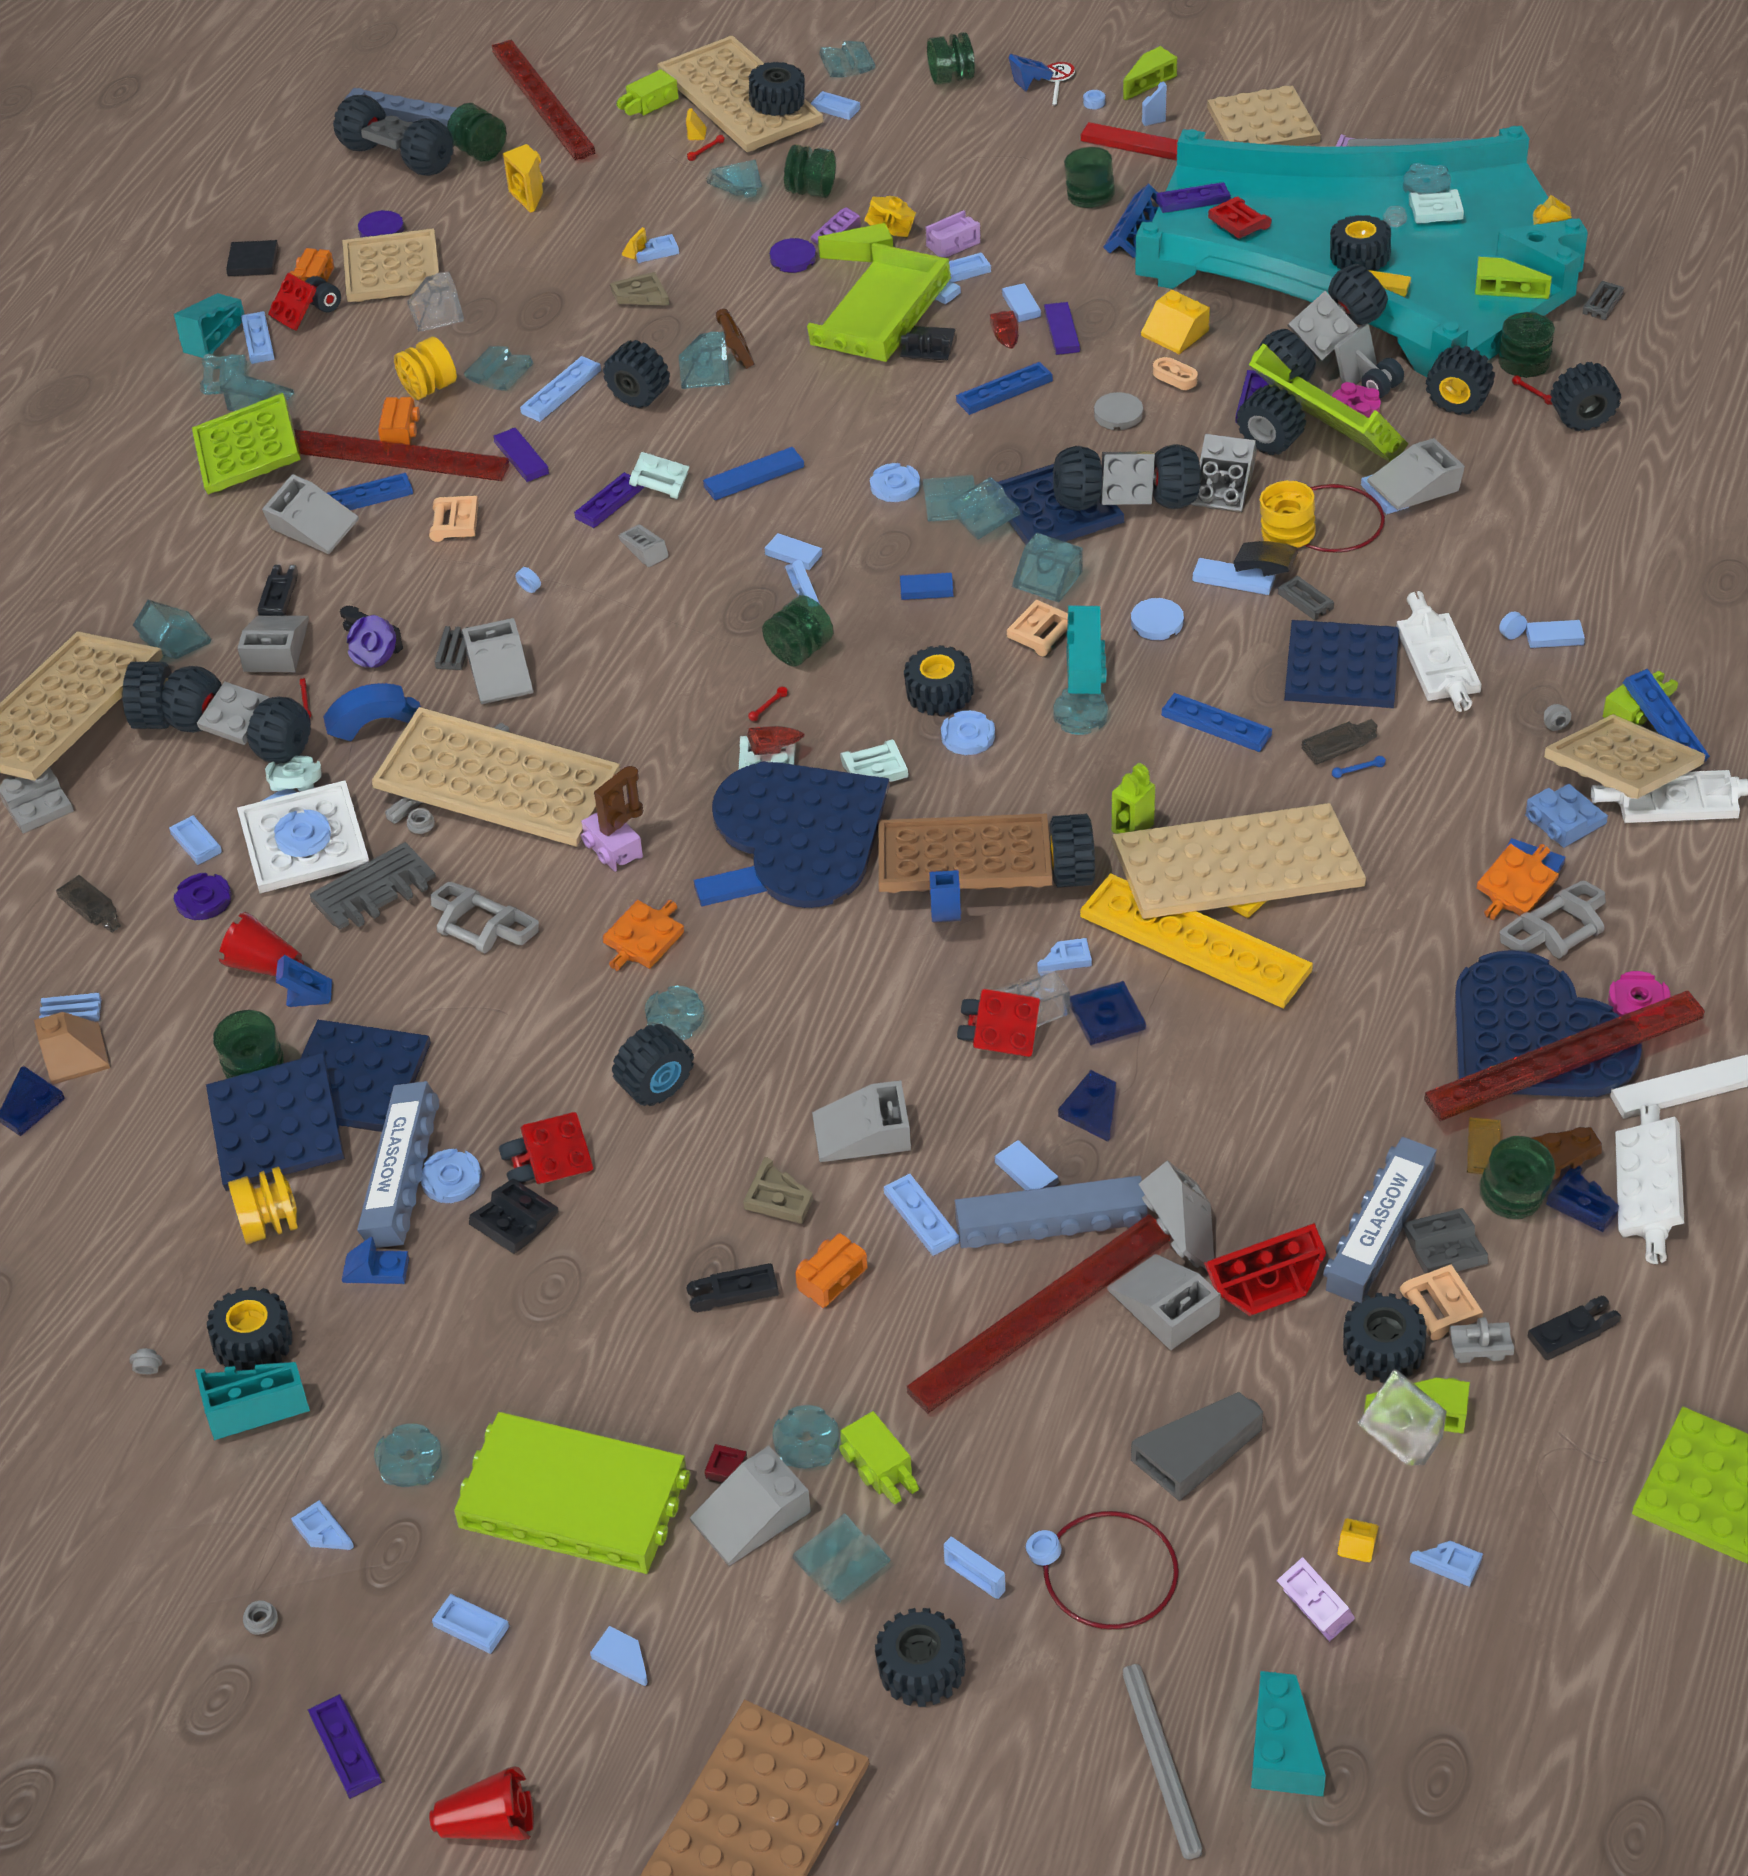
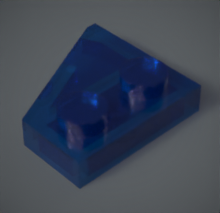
M22 1066L0 1109V1123L21 1136L65 1099L63 1092L27 1067Z
M1090 1070L1059 1107L1058 1117L1108 1142L1111 1137L1117 1082Z
M1581 1166L1575 1169L1570 1168L1548 1195L1546 1205L1604 1232L1616 1217L1619 1205L1610 1196L1604 1194L1602 1188L1595 1181L1589 1183L1581 1175L1583 1169Z

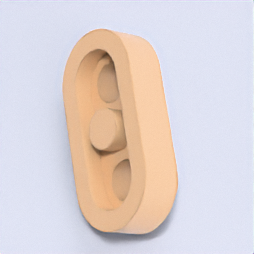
M1168 357L1159 358L1153 363V375L1157 379L1181 390H1189L1197 385L1198 372L1196 369Z

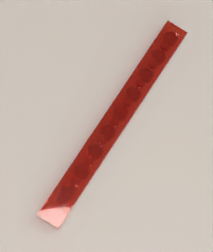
M512 39L492 45V52L573 159H585L587 156L594 155V145Z
M294 429L299 453L303 455L502 481L509 468L508 458L494 455L490 456Z
M1687 990L1425 1092L1424 1101L1438 1120L1443 1121L1704 1018L1705 1010Z
M1148 1214L907 1385V1394L929 1414L1168 1243L1171 1235H1167L1160 1228L1156 1219Z

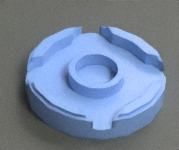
M900 463L885 464L877 468L873 472V476L870 477L872 494L886 502L906 501L914 497L920 488L918 471L907 465V468L902 467Z
M1151 598L1141 601L1131 612V627L1133 630H1137L1138 635L1150 640L1168 639L1170 635L1178 634L1184 623L1183 611L1180 606L1171 600L1163 598Z
M969 710L954 713V717L945 719L941 726L942 743L948 750L956 754L974 755L986 751L994 742V723L992 720H988L986 715L981 712Z
M304 810V813L297 814V811H294L279 820L275 826L274 837L278 849L284 854L293 857H306L316 854L325 848L330 841L331 829L327 818L320 812Z
M447 1149L435 1153L425 1161L424 1168L422 1169L421 1185L423 1192L430 1199L440 1203H454L468 1198L480 1186L482 1174L479 1162L467 1151L463 1153L458 1152L457 1149Z

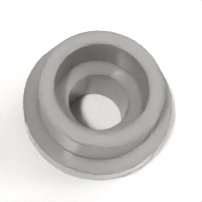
M1553 704L1544 712V723L1552 731L1562 730L1571 720V712L1564 705Z
M417 808L409 813L407 827L411 832L423 834L434 827V817L427 809Z
M144 1348L132 1354L129 1362L132 1364V1371L135 1373L155 1374L158 1372L159 1366L162 1365L163 1358L155 1350Z
M261 1600L248 1605L243 1615V1624L246 1630L255 1635L271 1631L278 1620L275 1607ZM265 1617L262 1621L256 1622L257 1619Z

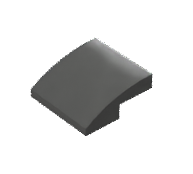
M1463 1208L1403 1223L1410 1246L1425 1274L1451 1264L1456 1272L1488 1264V1253L1475 1236V1225Z

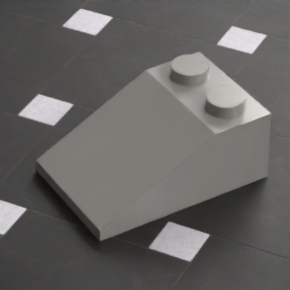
M767 1446L744 1461L690 1517V1521L725 1563L731 1566L811 1512L809 1491L772 1448Z

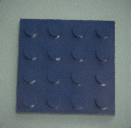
M1054 464L987 485L989 496L1031 553L1124 523V513L1117 505H1101L1100 499L1095 505L1084 510L1075 511L1061 506L1055 498L1053 489Z
M1292 620L1284 701L1394 708L1399 638L1398 627Z
M318 1019L300 1059L320 1053L324 1054L339 1126L382 1132L394 1085L415 1083L431 1042L428 1035Z
M323 1053L206 1084L222 1184L226 1191L230 1190L228 1186L229 1181L248 1176L252 1184L260 1182L259 1172L264 1171L267 1180L273 1179L272 1168L280 1167L282 1174L287 1175L345 1159L327 1063Z

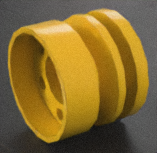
M431 336L416 344V348L409 347L405 352L401 351L394 355L397 375L406 391L416 400L434 393L435 388L440 390L456 382L457 374L453 360L443 343L436 337Z
M1286 480L1271 484L1261 492L1259 499L1260 514L1262 516L1261 534L1264 541L1279 542L1300 548L1314 538L1316 532L1314 515L1315 496L1309 486L1298 481Z
M280 1167L272 1168L275 1182L268 1184L264 1171L259 1172L260 1187L258 1188L253 1187L248 1176L228 1182L246 1245L266 1239L265 1224L272 1223L278 1235L283 1234L279 1222L280 1219H287L290 1231L298 1229L295 1200L289 1181L282 1174Z

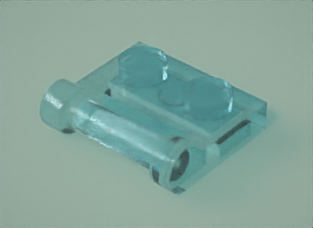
M205 354L203 356L204 374L203 380L200 383V391L203 394L245 392L247 366L245 354H232L221 357ZM214 369H220L219 382H213Z

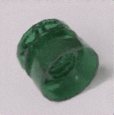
M960 32L958 37L956 34H951L949 36V45L944 36L928 38L927 59L930 74L935 85L950 83L953 73L958 81H962L964 77L967 80L973 79L975 73L974 51L966 32Z
M464 103L457 107L448 120L447 128L453 136L454 146L481 162L495 158L506 142L507 130L504 122L474 103Z
M792 145L784 168V186L786 191L793 194L797 192L799 195H803L808 191V194L812 197L827 198L831 193L836 174V156L834 151L817 147L812 152L809 146Z
M1083 147L1067 155L1064 160L1068 200L1073 205L1083 208L1099 207L1108 203L1115 195L1111 154L1100 147Z
M1531 312L1516 313L1509 316L1504 321L1498 360L1500 367L1511 375L1524 378L1536 377L1545 373L1549 369L1555 332L1553 322L1546 316Z
M804 595L793 598L783 606L782 610L768 618L762 626L764 640L771 652L783 663L795 667L801 665L815 651L827 644L834 635L833 624L827 612L814 599Z
M242 1010L232 1013L217 1025L213 1033V1044L226 1079L284 1063V1054L275 1025L270 1017L260 1011Z
M1511 1136L1501 1140L1493 1147L1479 1182L1480 1196L1485 1205L1495 1214L1508 1219H1523L1533 1215L1541 1207L1555 1174V1163L1551 1153L1539 1141L1526 1136Z

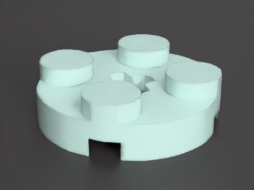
M294 756L291 761L275 765V762H271L265 768L266 780L270 784L272 791L297 788L299 791L313 789L314 783L322 776L320 762L313 763V758L309 756Z

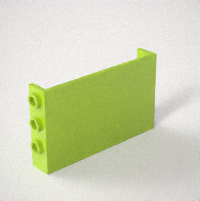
M873 243L871 245L873 263L824 324L808 323L807 329L810 345L887 362L901 344V336L911 331L951 279L948 258Z
M1262 344L1259 350L1253 354L1249 366L1271 387L1275 385L1281 390L1284 388L1288 391V394H1293L1296 397L1295 400L1300 402L1302 410L1385 460L1391 462L1403 453L1409 443L1378 411L1374 410L1371 416L1367 418L1299 376L1289 380V374L1292 371L1267 345Z
M498 1412L494 1422L489 1423L486 1428L485 1442L482 1449L477 1450L474 1455L473 1469L469 1478L465 1477L461 1484L460 1498L454 1509L458 1527L648 1574L658 1546H663L666 1541L668 1521L670 1517L674 1518L678 1511L681 1489L685 1490L689 1483L690 1470L686 1469L685 1456Z

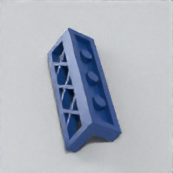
M1149 183L1133 196L1103 246L1109 253L1121 246L1132 258L1136 257L1137 228L1135 224L1141 225L1142 222H1152L1158 207L1152 205L1151 201L1152 198L1157 203L1156 193L1158 192ZM1143 211L1148 212L1150 220L1145 219ZM1127 237L1133 239L1135 247L1126 240Z

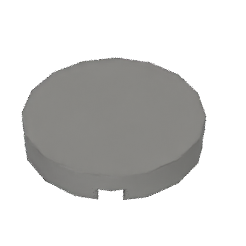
M1116 392L1106 394L1100 397L1094 405L1095 420L1099 425L1107 429L1114 430V427H1120V430H1126L1136 426L1142 420V402L1137 397L1128 393Z

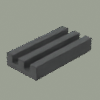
M1601 281L1584 305L1582 314L1587 315L1589 312H1592V317L1596 318L1599 314L1602 320H1606L1622 297L1624 287ZM1605 288H1607V289H1608L1607 292L1602 296V298H1601L1600 302L1598 303V305H1597V306H1594V304L1596 303V301L1598 300V298L1601 296V294L1603 293V291L1605 290Z
M1298 575L1278 587V594L1313 620L1318 619L1319 614L1322 616L1326 614V609L1329 611L1334 609L1333 600Z
M445 626L435 659L436 669L462 670L466 657L463 632L461 627H455V630H451L450 626ZM450 638H452L445 663H443L450 642ZM462 638L456 662L452 663L458 640Z

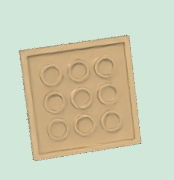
M1282 86L1270 90L1262 89L1258 92L1239 93L1234 96L1217 97L1216 99L1207 100V108L1224 141L1289 146L1320 142L1321 134L1293 86Z
M434 228L342 240L348 302H362L378 298L385 299L401 295L409 296L411 294L432 293L441 290Z
M1612 714L1547 746L1544 757L1554 761L1558 766L1567 767L1578 772L1580 776L1592 778L1605 787L1623 792L1629 798L1638 799L1703 765L1705 754Z

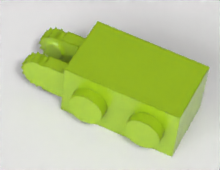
M660 69L626 85L627 94L620 97L616 105L629 116L637 113L644 116L679 99L677 80Z
M1657 671L1652 674L1668 698L1678 688V682L1674 679L1664 684L1662 683L1665 677L1663 672ZM1624 684L1606 696L1603 711L1604 718L1614 714L1639 726H1642L1648 718Z
M1137 763L1132 769L1133 772L1125 774L1122 777L1121 784L1112 791L1111 832L1115 834L1146 830L1154 825L1155 784L1150 782V773L1146 765Z
M874 1411L840 1430L842 1444L839 1446L840 1452L848 1463L853 1462L858 1468L859 1476L865 1485H872L878 1494L884 1493L894 1505L901 1501L900 1492L894 1486L897 1483L901 1482L911 1494L918 1491V1484L912 1476L911 1456Z

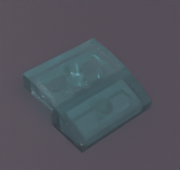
M843 41L842 48L821 47L819 55L830 77H849L866 73L875 68V63L864 42Z
M490 346L464 372V375L477 384L492 389L508 391L534 363L530 355H512L509 347Z
M973 475L923 479L928 522L978 517L979 512Z
M992 477L948 502L958 519L977 540L1021 514L1018 506L1005 495L1003 487Z
M845 1513L797 1550L792 1557L804 1572L838 1603L891 1561L869 1534L865 1537Z

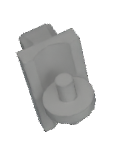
M1486 1317L1478 1318L1477 1324L1450 1326L1449 1334L1454 1359L1457 1358L1459 1363L1471 1362L1474 1357H1487L1491 1361L1504 1360L1505 1355H1514L1509 1322L1488 1324Z

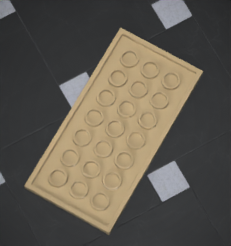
M734 36L726 37L657 64L658 70L662 69L677 80V88L746 152L754 151L759 147L774 143L784 137L792 136L799 131L812 128L823 122V114L806 99H804V105L800 107V110L785 116H771L756 111L749 102V74L756 66L763 65L764 63Z
M76 632L0 703V773L34 781L39 778L123 697V680L130 662H159L163 658L161 648Z
M419 707L372 779V785L375 789L577 847L583 833L581 821L597 813L594 791L620 771V764Z
M1330 803L1118 833L1112 836L1113 847L1142 919L1365 886L1366 881L1365 874Z

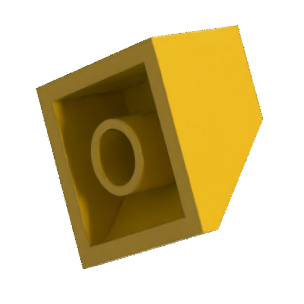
M525 144L503 153L509 192L532 213L535 211L543 194L542 183L544 179L540 172L539 164L541 163V158L538 152Z
M1171 289L1156 301L1141 331V336L1180 354L1209 331L1210 307Z

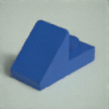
M1010 54L1008 57L1014 81L1024 91L1028 90L1033 78L1036 80H1041V78L1051 80L1054 74L1043 62Z
M286 955L277 961L276 983L287 988L286 1005L288 1007L328 1004L331 1001V978Z
M369 1237L347 1253L342 1282L405 1284L409 1264L408 1251H377L373 1237Z

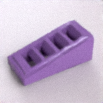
M847 207L843 208L811 236V241L818 245V236L861 228L860 216Z

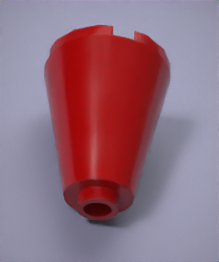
M247 912L238 915L242 918L238 924L232 922L229 926L219 951L224 954V959L219 958V962L226 967L274 977L277 974V961L284 955L304 965V961L301 960L302 954Z
M509 1767L437 1801L434 1805V1810H431L429 1813L431 1829L433 1832H438L441 1838L508 1841L529 1839L531 1836L526 1832L533 1830L534 1811L530 1790L523 1792L520 1781L526 1780L524 1773L519 1767Z

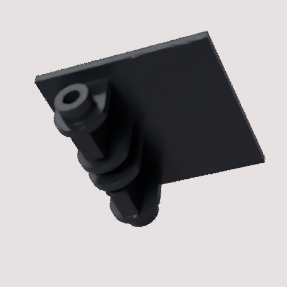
M914 326L909 333L901 336V345L903 347L900 357L948 360L956 331L955 328Z

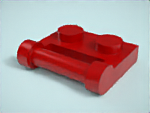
M1238 196L1208 211L1209 219L1239 239L1258 229H1268L1272 222L1269 216L1266 214L1261 215L1246 205L1245 201Z

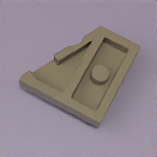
M655 272L610 283L611 292L618 304L669 305V297Z
M764 1157L743 1204L745 1210L803 1224L813 1202V1194L805 1186L796 1183L794 1178L786 1171L782 1173L775 1168L770 1158Z

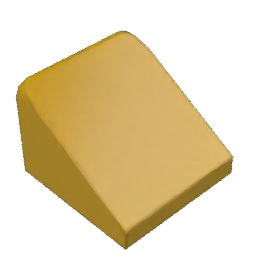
M689 108L686 117L687 137L689 140H704L707 128L695 111Z
M642 227L629 240L622 252V256L634 260L637 259L636 254L639 251L642 252L646 247L645 228Z
M1345 1519L1340 1535L1338 1555L1370 1562L1379 1526L1354 1519Z

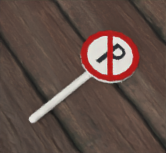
M1056 62L1047 66L1054 72L1051 80H1048L1055 82L1052 103L1054 106L1057 105L1060 81L1069 79L1075 73L1074 66L1067 62Z

